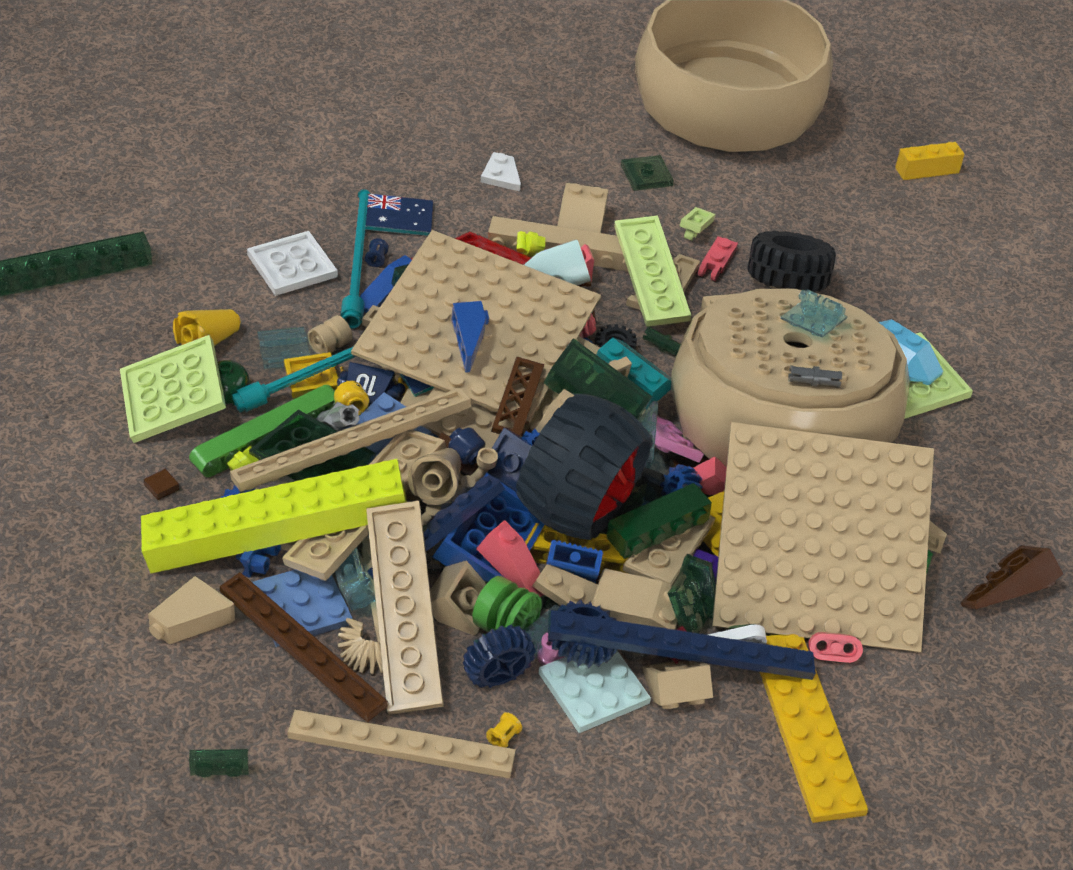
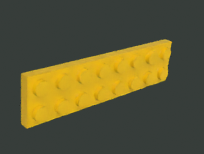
M795 634L766 636L767 645L809 651L804 637H799ZM816 669V674L812 680L760 672L812 823L866 816L868 807Z

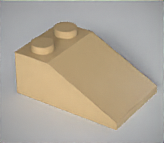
M566 183L557 226L601 233L609 189Z
M604 569L592 605L595 607L601 605V610L603 611L610 610V617L617 618V621L675 630L685 594L660 580Z

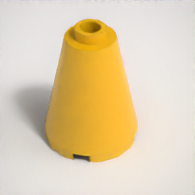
M232 309L187 310L179 312L178 318H174L173 333L177 344L181 343L184 345L210 335L215 346L237 332L240 328L241 320L239 315Z

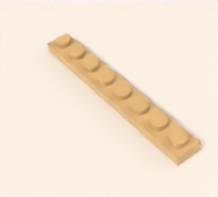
M300 710L294 711L288 730L289 739L505 778L511 777L516 750Z

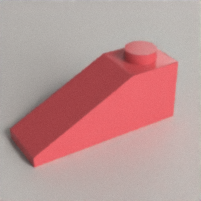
M504 520L485 537L476 549L505 578L515 582L519 588H526L529 592H534L542 597L544 594L532 586L540 575V571L524 539Z

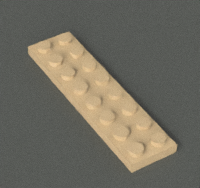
M408 430L397 434L369 465L398 459L406 493L410 488L408 485V472L412 464L422 456L446 448L445 440L415 430ZM368 525L299 540L282 557L284 565L327 581L369 534Z
M413 501L367 508L385 695L388 701L387 712L389 715L444 707L420 502Z

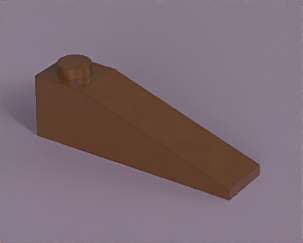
M1020 545L998 563L999 567H1001L998 571L989 572L985 576L989 580L987 583L977 585L960 604L965 608L980 609L1041 589L1050 588L1056 584V580L1063 575V572L1050 548Z

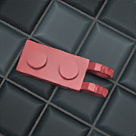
M718 236L703 259L698 270V276L703 277L707 269L712 270L711 280L716 281L737 250L738 243Z

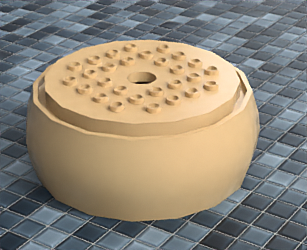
M666 0L654 9L645 27L635 57L636 78L646 111L665 130L698 146L727 152L762 151L795 141L814 124L821 113L828 95L833 69L831 44L822 24L801 6L788 0Z
M755 289L718 299L693 317L674 362L671 373V390L684 435L709 459L716 457L727 467L731 422L894 443L904 422L910 379L907 358L895 335L862 309L834 297L797 289ZM790 365L804 368L817 366L821 370L842 371V380L839 379L841 386L818 384L815 387L811 386L810 383L789 382L788 373H791L789 371Z

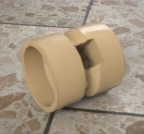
M336 315L326 320L323 324L309 330L308 340L312 349L317 354L332 353L336 348L351 342L352 331L345 319Z

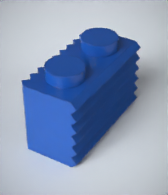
M554 539L551 541L546 565H553L588 581L596 582L603 551L592 550L591 547L587 549L586 546L582 548L581 545L577 547L576 544L572 545L566 542L561 543L560 540L556 542Z

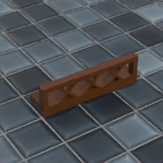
M516 357L491 432L500 434L503 428L507 427L500 426L499 423L509 419L514 425L513 429L510 430L520 437L523 436L527 417L545 364ZM522 366L532 369V373L522 375L518 367ZM521 383L526 390L516 393L512 386ZM515 401L520 408L510 411L506 404Z

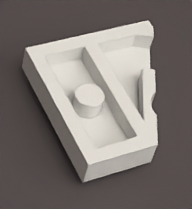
M493 152L481 175V182L520 191L521 182L514 157Z

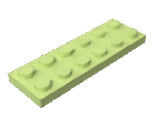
M650 216L615 221L616 234L646 327L690 321L691 313L659 217Z

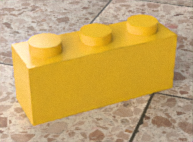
M956 142L901 148L895 168L903 180L956 174L960 172L964 152Z

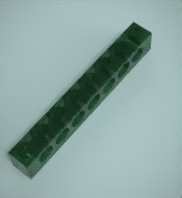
M144 231L0 260V296L152 265L151 247Z

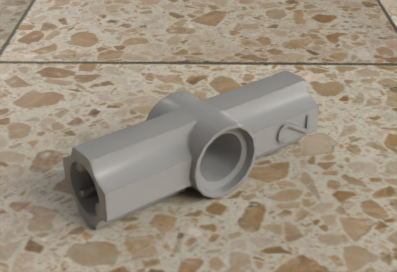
M337 402L332 409L321 412L316 418L318 421L317 428L323 433L330 431L334 434L342 431L344 428L354 426L360 420L359 409L353 404L346 406Z

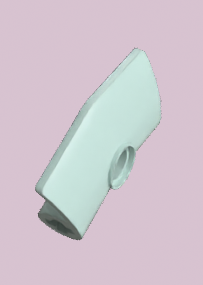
M578 240L540 251L524 264L527 267L553 277H559L561 280L574 285L591 281Z

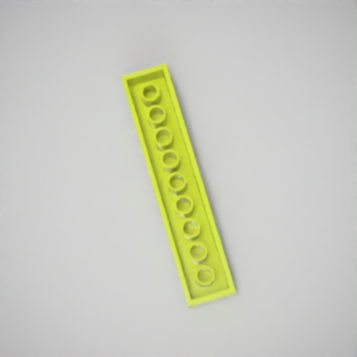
M398 459L142 515V553L150 574L368 525L367 508L407 502Z

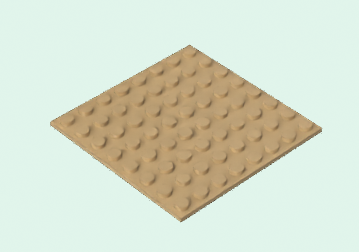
M432 230L352 348L351 354L445 392L460 388L471 399V402L496 412L499 409L516 357L545 364L527 417L526 424L529 425L599 302L601 295ZM482 301L483 309L488 311L489 324L485 325L483 339L471 371L465 373L451 321L453 303ZM522 366L518 367L522 375L532 373V369ZM521 383L512 386L516 393L526 390ZM515 401L506 404L510 411L520 408Z
M731 422L712 627L735 629L748 625H761L765 628V633L795 634L810 639L812 635L818 632L848 634L855 636L863 646L921 652L934 448Z

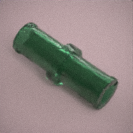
M650 326L645 330L644 333L647 335H643V340L659 347V350L662 352L667 351L677 356L681 343L673 340L671 335H664Z

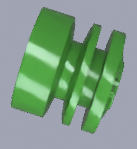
M495 576L484 586L476 600L472 614L473 623L488 633L491 629L497 630L500 626L506 628L512 624L514 627L520 626L522 630H525L530 635L540 616L542 599L538 594L529 592L526 588H519L515 582L503 576Z

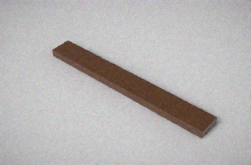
M241 572L219 586L220 593L232 601L238 609L367 723L388 707V701Z

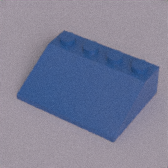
M502 483L505 490L445 536L432 557L445 566L467 560L484 581L489 582L495 576L503 575L476 549L485 537L505 520L526 541L534 525L539 523L527 543L530 551L545 524L528 511L515 491Z

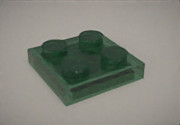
M692 570L681 572L667 594L679 626H683L687 632L699 634L709 617V609L706 602H703L701 598L699 581L697 578H694Z

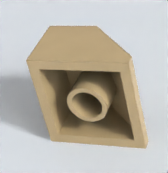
M467 560L446 566L430 590L433 616L438 622L471 635H477L480 628L473 623L472 614L476 600L486 583Z
M682 660L678 664L667 662L642 666L653 702L662 706L663 709L677 708L679 703L688 702L689 705H699L705 703V699L713 698L710 665L706 663Z

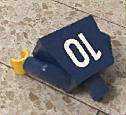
M353 362L349 363L347 371L344 370V367H340V375L337 379L338 386L346 381L360 383L368 394V407L384 392L396 400L401 395H405L409 388L407 384L402 383L403 378H398L396 384L394 371Z

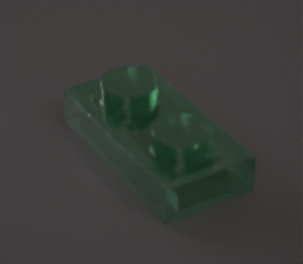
M248 749L190 750V776L210 777L211 775H227L237 777L249 775Z

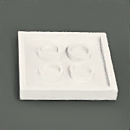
M309 231L247 248L248 257L275 296L337 277V269Z

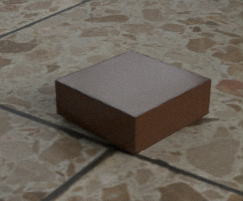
M166 469L144 479V486L157 500L180 490L179 483Z

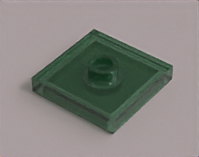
M661 155L621 160V167L633 191L673 186L674 180Z

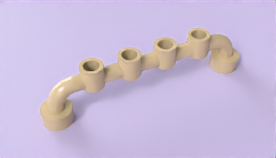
M489 447L480 449L476 460L479 466L478 469L471 476L465 475L461 478L457 492L448 502L440 505L428 504L425 512L422 514V524L426 525L434 519L437 512L453 504L459 495L467 493L475 486L479 479L483 478L489 469L494 468L498 459L497 452Z

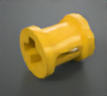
M505 712L501 715L500 722L486 732V738L494 746L507 748L508 741L515 734H519L522 731V724L513 714Z

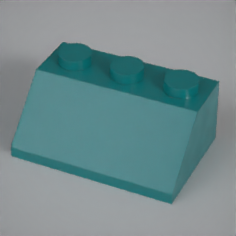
M612 338L598 349L593 369L604 376L608 363L627 357L632 365L623 392L648 410L671 390V377L624 341Z

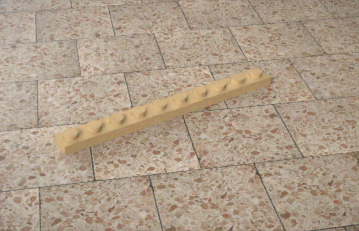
M460 388L232 470L230 471L231 480L240 492L254 489L256 486L269 481H276L288 474L300 472L307 467L322 464L337 456L346 455L351 451L368 447L383 439L392 438L402 432L414 430L421 425L436 422L440 418L460 413L462 410L471 407V399Z

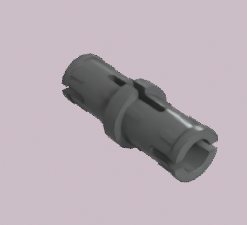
M790 365L789 371L791 373H788L789 382L810 383L811 386L815 387L818 384L841 386L839 379L842 380V371L821 370L817 366L804 368Z

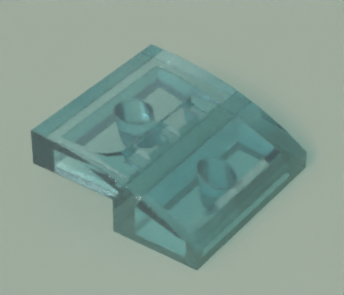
M304 327L257 331L264 369L284 367V359L310 355Z

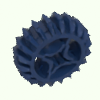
M581 599L576 604L569 601L568 604L561 605L557 610L617 620V618L610 617V610L603 611L601 610V605L595 607L591 601L584 604ZM548 638V641L552 642V649L559 650L558 657H567V664L574 661L579 667L583 663L588 669L593 664L599 667L603 662L608 663L618 650Z
M511 624L506 628L500 626L497 630L491 629L489 633L482 634L481 638L473 640L474 645L468 646L467 652L463 655L464 670L469 680L473 684H477L479 688L485 686L492 688L513 679L516 680L517 676L525 674V669L532 666L531 662L534 661V654L536 653L535 645L530 635L525 630H522L520 626L514 627Z

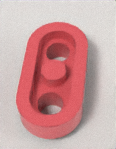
M818 632L812 635L808 642L809 651L813 652L814 657L819 660L852 663L857 661L863 652L862 643L855 636L848 634ZM819 641H825L826 646L824 649L819 650L817 648ZM850 643L852 645L851 651L844 652V645Z

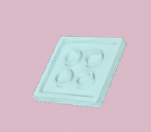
M618 651L611 657L608 663L603 662L599 667L593 664L588 669L583 663L578 667L574 661L567 664V657L539 667V675L578 733L650 704L651 697Z

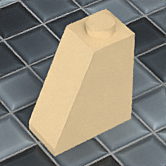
M194 576L148 614L149 630L155 638L163 639L168 644H172L232 623L235 620L234 603Z

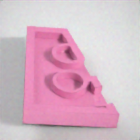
M652 413L649 415L646 424L656 448L665 453L672 451L700 463L704 454L700 450L693 449L694 444L690 440L683 438V433L671 421Z

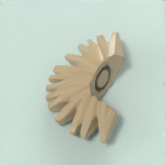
M346 618V622L351 628L341 627L340 631L343 633L338 635L339 638L346 641L338 644V649H347L340 654L341 658H345L343 662H349L347 665L349 667L354 665V671L359 668V673L362 674L370 662V674H374L376 665L379 667L380 674L383 673L380 643L362 639L363 623Z

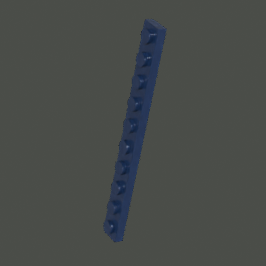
M551 610L548 616L549 639L810 680L816 674L814 653L811 651Z

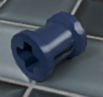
M376 238L371 240L369 244L370 250L365 255V262L371 267L378 268L383 266L385 262L384 255L387 254L389 245L385 240Z

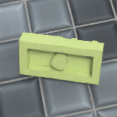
M695 207L681 219L680 227L686 228L684 238L692 241L698 233H701L713 223L715 214Z

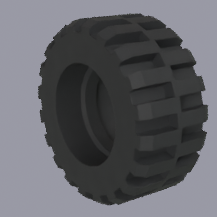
M764 231L763 233H758L752 240L747 269L750 276L755 278L756 281L763 282L765 285L773 286L777 289H797L808 292L822 291L831 283L836 252L829 243L823 242L819 238H813V236L791 233L789 231Z

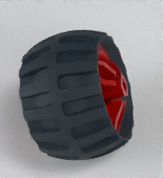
M574 394L573 397L566 399L560 408L553 413L532 445L520 470V476L516 483V494L528 511L551 529L574 538L595 539L608 527L609 520H612L618 514L631 494L637 480L640 478L653 445L652 437L641 422L621 406L597 396Z

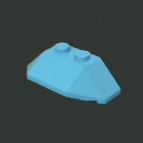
M892 319L879 322L895 335L907 358L910 381L930 385L942 375L943 370L928 341Z

